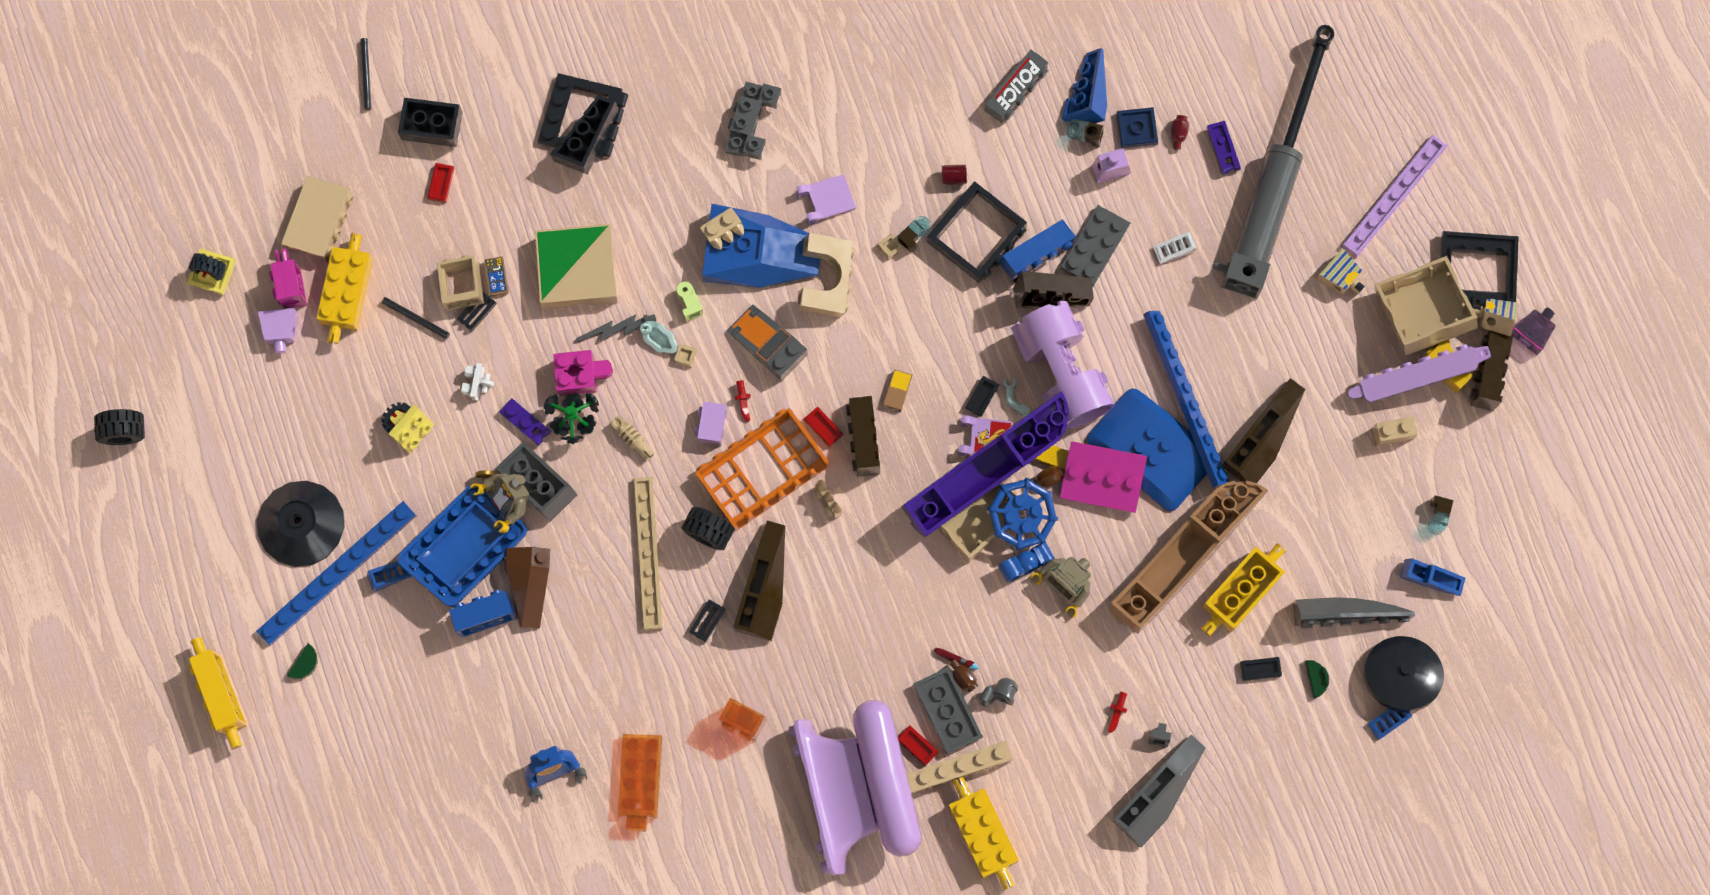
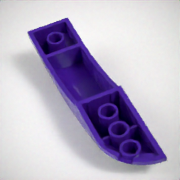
M1062 391L901 505V508L911 520L910 524L923 537L928 536L1057 443L1067 428V415H1069L1068 404Z

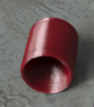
M966 164L942 165V184H967Z

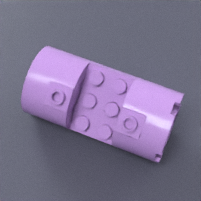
M1059 301L1057 303L1058 306L1048 304L1034 310L1022 318L1023 322L1021 324L1018 322L1010 328L1026 362L1031 364L1035 361L1047 359L1058 384L1042 395L1045 403L1062 391L1069 409L1067 430L1084 425L1112 410L1115 404L1107 389L1106 383L1108 379L1104 372L1098 369L1082 372L1080 367H1076L1074 363L1076 357L1073 351H1069V349L1085 337L1083 334L1085 329L1081 321L1075 319L1068 302Z

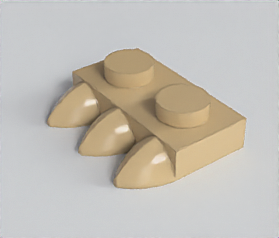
M732 207L700 227L701 232L710 245L718 250L722 249L721 238L726 242H733L732 231L737 235H744L742 222Z
M821 479L816 482L814 493L819 500L823 499L826 506L824 508L828 515H833L835 519L842 516L839 504L834 500L824 481Z

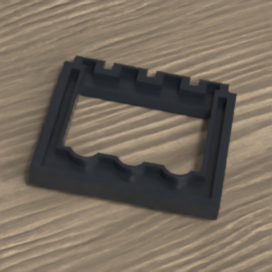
M558 73L539 134L538 144L554 148L559 146L562 138L558 137L572 88L607 96L608 99L616 102L617 107L623 108L626 106L628 94L623 93L622 88ZM618 108L619 110L613 123L620 125L624 110ZM613 123L596 158L611 157L614 144L608 141L615 142L619 127L613 125Z
M1443 231L1441 233L1440 258L1447 256L1450 264L1452 252L1507 256L1505 292L1461 289L1467 296L1472 308L1473 305H1476V302H1478V306L1485 307L1487 299L1516 302L1519 236Z

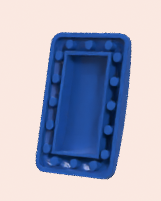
M1132 388L1126 391L1114 408L1103 417L1087 437L1089 445L1147 456L1141 490L1167 511L1176 510L1207 475L1191 432L1138 389Z
M471 485L458 495L398 555L399 565L444 605L449 607L460 603L505 558L506 548H515L527 534V526L520 519L513 525H509L507 533L498 532L502 526L495 528V522L499 520L504 522L505 520L486 490L482 495H473L478 492V487L470 489Z

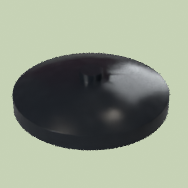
M1395 636L1381 641L1371 650L1364 666V679L1371 695L1383 706L1398 712H1415L1429 706L1437 698L1443 686L1444 670L1438 655L1429 645L1416 638Z

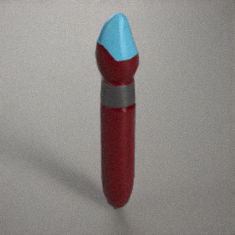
M941 648L934 649L937 655L950 661L956 659L960 665H965L969 669H978V665L971 660H966Z

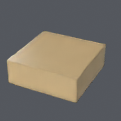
M892 233L877 244V247L888 260L903 250V246Z
M679 344L673 362L692 368L697 349Z

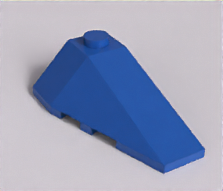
M1102 48L1086 53L1078 72L1080 77L1077 83H1073L1071 88L1073 93L1070 98L1066 99L1064 104L1063 121L1088 125L1089 122L1096 124L1105 121L1107 93L1104 51Z

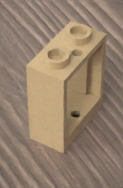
M464 255L458 259H445L443 262L437 263L442 305L447 311L484 304L479 262L474 255ZM472 268L475 290L450 295L447 273Z

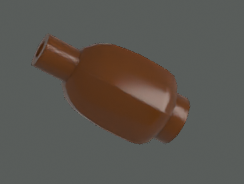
M1050 466L1039 472L1036 480L1032 482L1042 488H1047L1058 483L1064 474L1060 466Z
M956 659L950 663L954 669V679L963 690H968L970 693L979 686L976 683V676L967 666L960 665Z

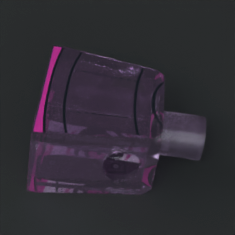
M1548 307L1542 313L1534 309L1513 327L1511 335L1535 355H1538L1544 349L1556 327L1550 321L1555 315L1554 311Z

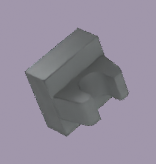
M1159 723L1157 730L1152 729L1149 736V744L1168 747L1172 733L1166 732L1167 724Z

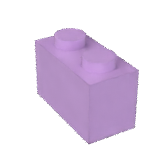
M703 401V407H699L698 418H701L700 425H696L695 436L698 439V443L721 446L727 406L725 404Z

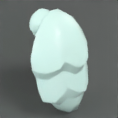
M646 321L641 324L640 331L642 337L649 346L659 353L676 352L678 345L674 339V334L666 329L663 324L656 321Z

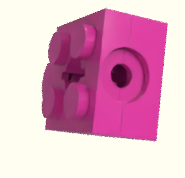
M287 248L282 249L283 261L280 251L275 250L276 263L271 264L272 270L269 271L271 282L274 281L275 288H272L274 299H277L278 304L282 305L284 309L307 306L301 269L294 259L290 260Z
M592 350L553 354L556 391L559 396L597 392L596 380L608 379L613 374V367L610 361H594Z

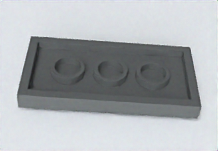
M1097 205L1062 264L1061 269L1072 276L1091 278L1092 287H1094L1131 223Z
M949 667L913 683L947 755L983 738Z

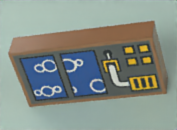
M503 256L484 259L490 297L509 294Z

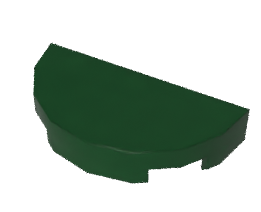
M307 643L288 673V677L302 679L310 676L315 671L318 660L313 646Z
M1305 660L1312 696L1315 699L1327 690L1329 674L1320 663L1314 660Z

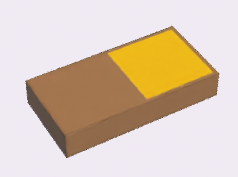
M894 369L883 406L902 411L912 374Z

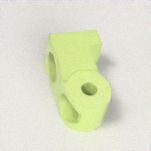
M681 282L677 286V294L679 299L685 304L686 309L682 311L687 322L704 315L693 286L689 282Z

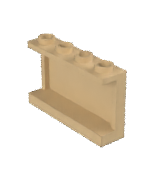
M307 175L281 245L287 248L288 251L297 250L322 258L323 261L328 262L332 247L340 237V227L347 219L346 211L348 206H351L354 196L350 188Z

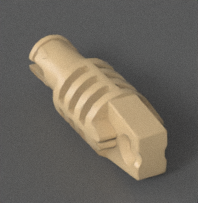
M619 415L612 420L611 425L619 437L631 449L636 450L645 461L651 459L649 456H654L655 453L645 444L644 437L632 424Z

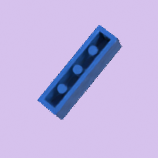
M1062 219L1004 254L999 263L1011 280H1014L1017 277L1019 278L1022 271H1029L1032 268L1036 270L1043 264V261L1047 259L1050 261L1061 250L1067 251L1070 249L1076 236Z

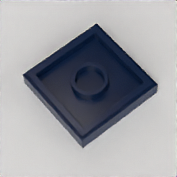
M1154 107L1116 112L1121 148L1158 145Z

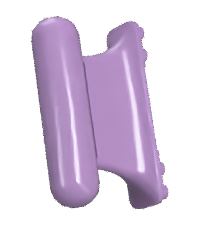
M868 700L856 708L853 713L856 737L830 739L822 737L816 733L810 720L799 719L794 722L793 726H789L790 736L797 738L798 745L793 746V751L796 757L801 756L804 763L818 821L821 842H817L816 847L818 853H824L826 861L821 862V869L824 874L830 873L835 876L847 873L846 857L850 848L863 837L876 831H880L882 844L886 851L898 857L914 853L921 844L922 834L892 712L882 701Z

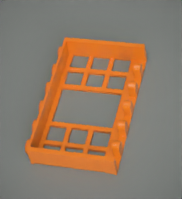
M790 407L787 410L782 409L777 412L774 419L771 421L768 419L761 423L758 430L755 432L751 430L744 436L742 441L739 443L735 441L728 447L729 450L724 453L719 452L712 458L713 461L708 464L703 463L695 472L696 477L725 518L733 525L735 532L830 467L829 461ZM791 419L798 430L786 437L779 426ZM776 429L783 440L774 447H771L764 436ZM801 433L808 442V445L797 452L790 443V440ZM760 439L789 478V480L763 498L759 496L733 460L735 456ZM786 443L793 452V455L782 462L775 453V450ZM812 448L819 459L807 466L800 455ZM797 458L804 469L792 476L785 465ZM730 461L737 472L725 480L718 468ZM715 471L722 482L711 489L704 478ZM740 475L747 487L735 494L728 483ZM725 486L733 497L721 503L715 492ZM751 490L758 501L746 509L739 497ZM735 500L743 511L732 518L725 507Z

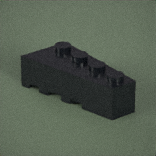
M598 95L585 110L581 119L575 122L568 135L562 138L559 146L550 153L554 162L588 175L619 109L616 102Z

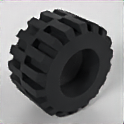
M130 409L107 410L94 416L95 441L106 445H128L142 441L145 438L144 414Z
M692 507L681 527L688 536L715 550H724L735 530L730 522L701 507Z

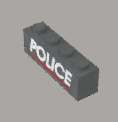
M1030 49L986 102L984 111L1000 123H1003L1005 119L1009 120L1014 114L1013 110L1017 105L1020 107L1025 101L1026 97L1024 96L1028 92L1031 93L1036 88V82L1039 78L1043 79L1048 73V61Z

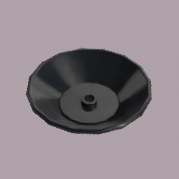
M307 480L289 482L274 490L263 502L257 518L258 538L264 550L276 561L293 567L313 565L327 558L338 546L345 528L344 511L336 495L325 486ZM297 518H301L299 524H295Z

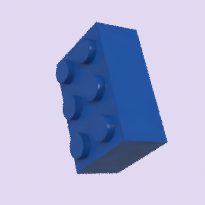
M496 590L490 593L491 596L485 598L479 596L473 598L472 602L468 604L458 603L454 605L453 609H450L449 612L456 633L463 638L517 619L511 599L506 591Z

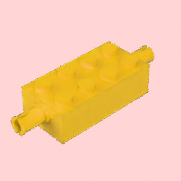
M351 233L347 249L332 247L316 318L321 325L330 326L327 342L331 344L335 342L334 344H339L341 329L358 331L374 259L370 253L359 251L363 236L358 233L356 235Z
M1276 543L1267 555L1255 547L1202 606L1212 616L1201 627L1203 633L1210 627L1206 633L1210 637L1220 624L1231 633L1285 573L1276 564L1278 559L1286 552L1284 547L1277 553L1276 551L1281 545Z
M202 637L194 638L190 643L192 644L195 656L189 658L191 664L188 667L191 674L196 676L197 682L195 685L198 692L203 695V707L206 712L209 711L210 713L209 723L213 730L216 729L217 732L226 735L231 750L237 749L243 745L237 730L246 727L247 724L221 655L212 649L206 650Z
M964 776L952 781L960 798L958 801L949 804L948 808L981 878L983 879L992 874L997 875L1003 891L1015 886L1007 869L1009 866L1017 863L1019 859L985 788L973 793L970 792Z

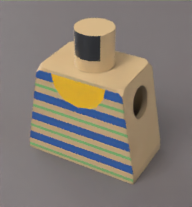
M1343 248L1317 278L1319 282L1341 295H1344L1349 288L1359 295L1365 288V285L1357 280L1363 272L1362 269Z
M1487 299L1485 307L1473 305L1476 316L1482 318V328L1511 336L1516 319V302Z

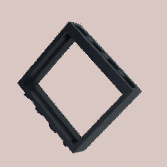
M974 181L929 233L926 242L976 282L980 283L982 279L985 280L992 273L990 270L994 265L997 267L1000 264L999 262L1004 253L1014 248L1016 239L1018 237L1021 239L1027 231V222ZM977 194L1017 225L980 270L976 269L939 239Z

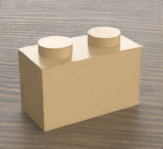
M1414 416L1379 422L1372 428L1376 447L1414 440L1418 435Z

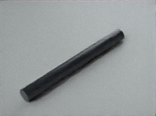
M361 38L364 110H371L368 39Z
M384 297L382 300V304L447 340L450 336L449 332L389 298Z

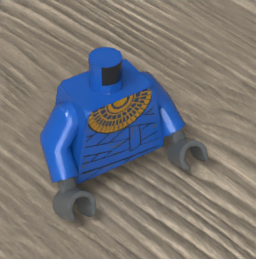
M552 746L530 756V763L524 770V776L527 786L530 788L529 796L532 802H534L533 798L535 795H539L540 799H543L540 789L536 787L537 785L540 786L575 770L576 782L581 783L579 776H584L587 780L586 770L580 767V763L572 751Z

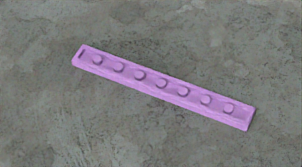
M1432 135L1345 241L1342 248L1357 258L1446 149L1447 145Z

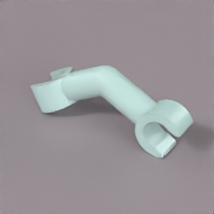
M1013 378V385L1008 386L1006 379H1004L1003 385L1006 389L1007 404L1025 417L1030 413V408L1014 400L1016 380Z

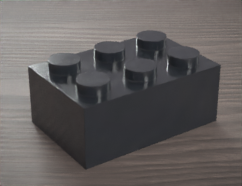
M404 97L398 134L401 140L457 147L463 111L460 104Z

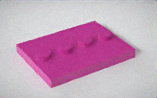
M1071 441L1060 498L1136 513L1147 456Z

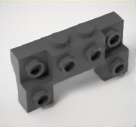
M746 81L739 102L735 101L734 118L729 120L728 129H730V135L725 153L758 160L762 159V151L766 145V139L755 137L754 134L763 108L762 105L777 109V102L782 93L781 88L764 83L762 86Z

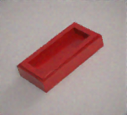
M435 163L427 196L428 200L447 202L455 169L454 166Z
M818 406L804 418V421L828 447H831L843 436L840 429Z
M911 725L898 737L899 743L925 767L939 753Z

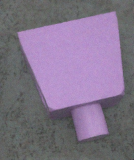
M1124 149L1100 154L1091 165L1097 183L1131 174Z
M295 308L258 311L265 342L268 345H274L275 354L286 353V344L295 342L298 312Z

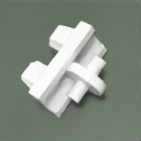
M476 363V366H466L465 377L473 378V383H463L461 393L471 397L473 401H479L480 391L487 393L488 387H494V382L489 381L490 374H485L484 376L485 368L482 367L483 364Z

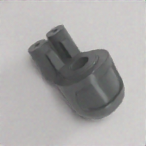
M1002 678L997 682L994 689L991 685L987 686L980 698L981 705L987 708L989 704L998 700L1012 706L1014 704L1013 698L1018 691V685L1010 678Z

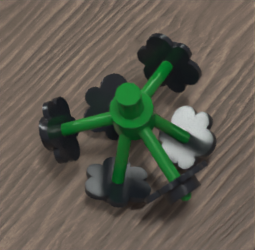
M578 393L567 394L566 399L562 401L563 407L558 406V395L556 394L549 396L545 400L543 406L545 414H553L556 409L564 412L565 417L560 419L559 417H554L553 421L549 424V427L554 430L555 435L566 436L561 437V440H567V443L573 445L578 443L579 439H583V436H574V420L579 421L577 430L580 431L581 435L593 432L596 426L594 416L588 415L582 418L578 416V413L587 407H590L592 412H599L597 407L599 402L591 393L585 394V404Z

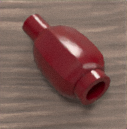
M1177 115L1176 119L1172 122L1171 137L1174 141L1173 149L1181 150V144L1188 136L1190 125L1187 121L1188 117L1184 115Z

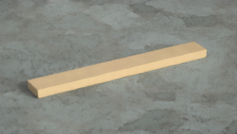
M653 477L633 478L643 631L662 630Z

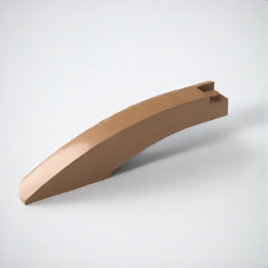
M1231 481L1218 487L1194 511L1148 565L1111 602L1110 609L1116 619L1121 624L1125 622L1139 634L1220 548L1265 496L1268 490L1251 481Z

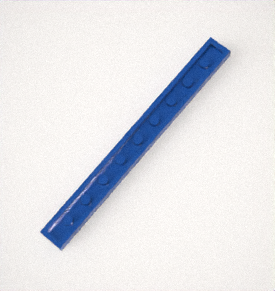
M1148 311L1143 314L1212 487L1218 488L1229 482L1227 473L1220 461V455L1217 453L1213 438L1209 434L1206 421L1199 409V403L1195 399L1192 386L1188 382L1185 369L1171 340V334L1165 325L1164 317L1160 311Z
M402 501L257 630V633L271 646L417 515Z

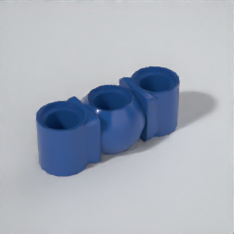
M1047 542L1005 560L998 567L1006 582L1009 583L1023 574H1028L1044 566L1050 560L1055 559Z

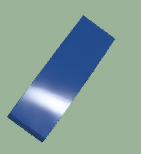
M1413 558L1404 560L1400 578L1456 596H1461L1466 579L1436 565H1428Z

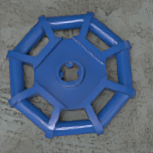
M1030 478L1009 484H1001L990 507L987 508L994 529L993 535L1012 545L1016 550L1040 543L1044 544L1055 522L1058 521L1051 491H1047L1030 481ZM1023 488L1020 495L1012 496L1010 491ZM1028 489H1031L1041 497L1036 500L1028 495ZM1006 496L1008 500L1003 509L998 508L1002 499ZM1042 501H1045L1048 516L1042 513L1043 509L1040 505ZM1025 509L1027 517H1023L1022 519H1020V514L1018 513V511H1023ZM997 513H1002L1005 525L1002 527L1000 526ZM1041 520H1048L1041 533H1039L1037 528ZM1010 529L1017 534L1016 539L1004 531ZM1032 532L1035 535L1033 538L1022 540V535Z

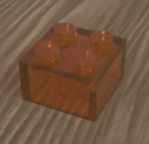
M732 698L729 699L719 717L723 729L731 733L733 731L738 732L739 737L748 742L751 740L756 742L766 723L764 715Z

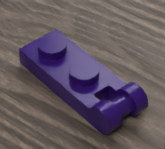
M1225 120L1207 125L1206 129L1221 174L1225 175L1232 170H1241ZM1231 159L1232 163L1226 164L1225 160Z
M513 398L499 411L504 418L538 446L542 443V439L551 433L550 429ZM538 428L540 430L538 434H533V432Z

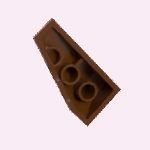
M515 547L506 548L505 571L511 584L509 586L513 592L514 605L520 627L540 628L550 567V549Z

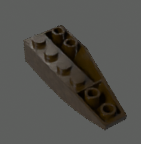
M1290 378L1222 464L1223 468L1242 482L1251 481L1258 483L1276 460L1306 389Z
M768 520L766 522L733 626L736 632L772 642L783 605L786 525Z

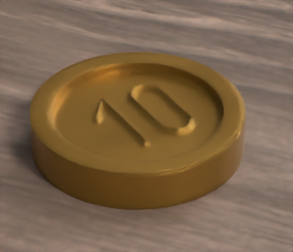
M490 470L475 472V477L490 478L495 475V472Z

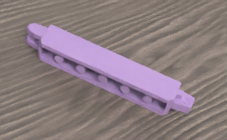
M1467 344L1456 347L1457 351L1449 353L1448 350L1437 353L1438 357L1433 359L1427 356L1418 359L1419 363L1413 365L1411 362L1401 364L1400 369L1394 371L1392 368L1382 370V374L1374 376V373L1363 376V380L1360 381L1361 385L1348 390V396L1351 399L1365 397L1366 401L1370 403L1475 371L1478 363L1490 358L1491 354L1488 346L1473 348V346L1468 347Z

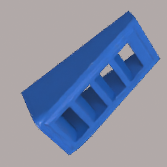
M398 561L367 571V577L373 592L408 579L411 575L402 567L403 575L399 574L397 567L400 565ZM391 569H393L394 571V578H392V575L390 573ZM382 573H386L388 580H384ZM377 575H378L379 580H380L379 583H377V582H376V579H375V576H377Z
M1388 709L1367 725L1376 738L1380 740L1410 719L1412 714L1410 712H1401L1404 716L1402 719L1397 711ZM1389 713H1392V715L1398 721L1396 724L1389 716ZM1383 717H1384V718L1387 720V722L1390 724V726H1391L1390 728H1388L1387 725H1386V724L1384 723V721L1382 720ZM1376 722H1378L1384 729L1383 733L1376 726Z

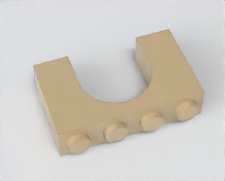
M809 233L804 237L802 256L822 259L831 264L836 273V284L833 289L828 291L803 287L798 291L796 310L838 318L847 312L849 303L846 299L850 292L848 280L852 274L850 262L854 255L853 241Z

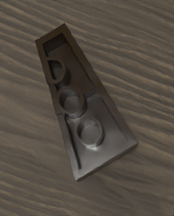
M1022 271L1013 287L1016 308H1041L1048 304L1058 306L1057 303L1059 301H1067L1070 307H1088L1094 299L1091 278L1083 276Z
M1491 330L1486 335L1484 334L1481 346H1488L1491 357L1478 363L1480 364L1479 370L1475 371L1473 381L1476 382L1475 388L1471 389L1469 399L1472 400L1470 406L1494 411L1502 403L1503 396L1500 395L1505 386V381H1502V378L1505 377L1508 369V364L1505 363V360H1508L1510 357L1513 335L1507 336Z
M872 396L849 398V404H846V414L851 416V423H848V432L853 434V441H850L851 453L855 452V460H852L853 471H857V477L880 474V460L876 441Z

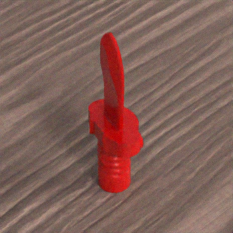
M744 380L736 381L738 395L734 396V399L740 400L742 416L745 421L749 422L750 414L747 399L751 398V395L745 392Z
M1120 692L1116 705L1111 704L1110 706L1114 713L1108 733L1114 732L1117 728L1121 712L1125 714L1127 712V709L1123 708L1127 693Z

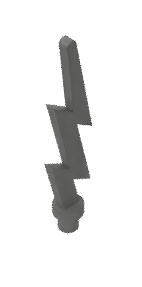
M635 314L612 326L613 321H610L576 338L579 343L602 334L600 337L601 342L626 329L624 332L625 336L639 329L641 324L646 321H657L655 314L649 316L646 314L641 319L635 321Z

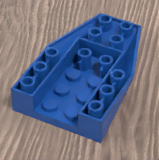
M711 203L709 221L730 207ZM732 208L742 222L744 235L740 236L732 231V243L726 242L721 238V250L712 247L708 240L706 242L702 273L703 282L762 288L815 277L819 273L820 259L802 256L804 237L809 233L770 215Z

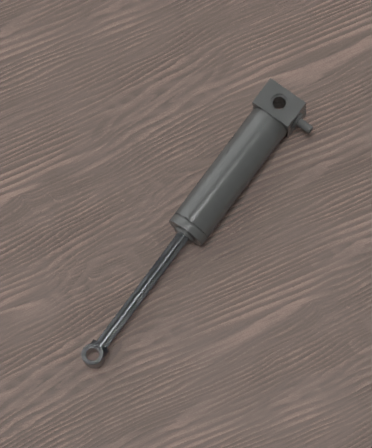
M1329 25L1318 27L1313 37L1314 50L1283 145L1274 144L1268 148L1235 252L1227 265L1218 262L1213 264V269L1224 272L1222 288L1258 299L1263 289L1271 265L1269 261L1303 160V155L1294 149V145L1324 53L1329 49L1334 38V29ZM1320 35H1326L1328 39H1323Z

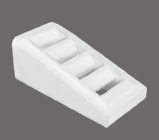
M1187 232L1155 245L1153 249L1159 264L1194 253L1196 246L1191 233ZM1186 240L1188 248L1185 247L1183 241ZM1176 243H1179L1181 251H1178ZM1171 245L1174 254H1171L1168 246ZM1162 248H1164L1166 252V257L1163 256V253L1161 251Z

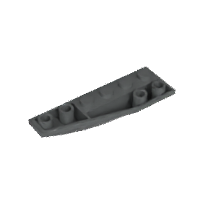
M1358 598L1298 599L1293 602L1295 626H1301L1303 629L1312 628L1313 625L1320 624V627H1331L1334 623H1340V626L1352 625L1351 622H1359V625L1371 624V621L1386 624L1390 623V620H1398L1399 623L1409 622L1415 616L1414 611Z
M1190 735L1112 820L1140 848L1169 818L1206 748L1193 735Z

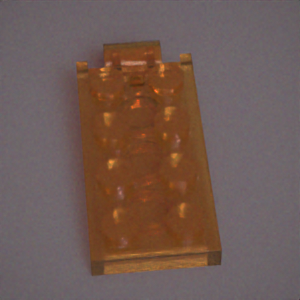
M623 734L618 817L627 816L626 831L646 832L647 817L658 819L662 735ZM638 803L641 804V807L639 809L636 808V804Z

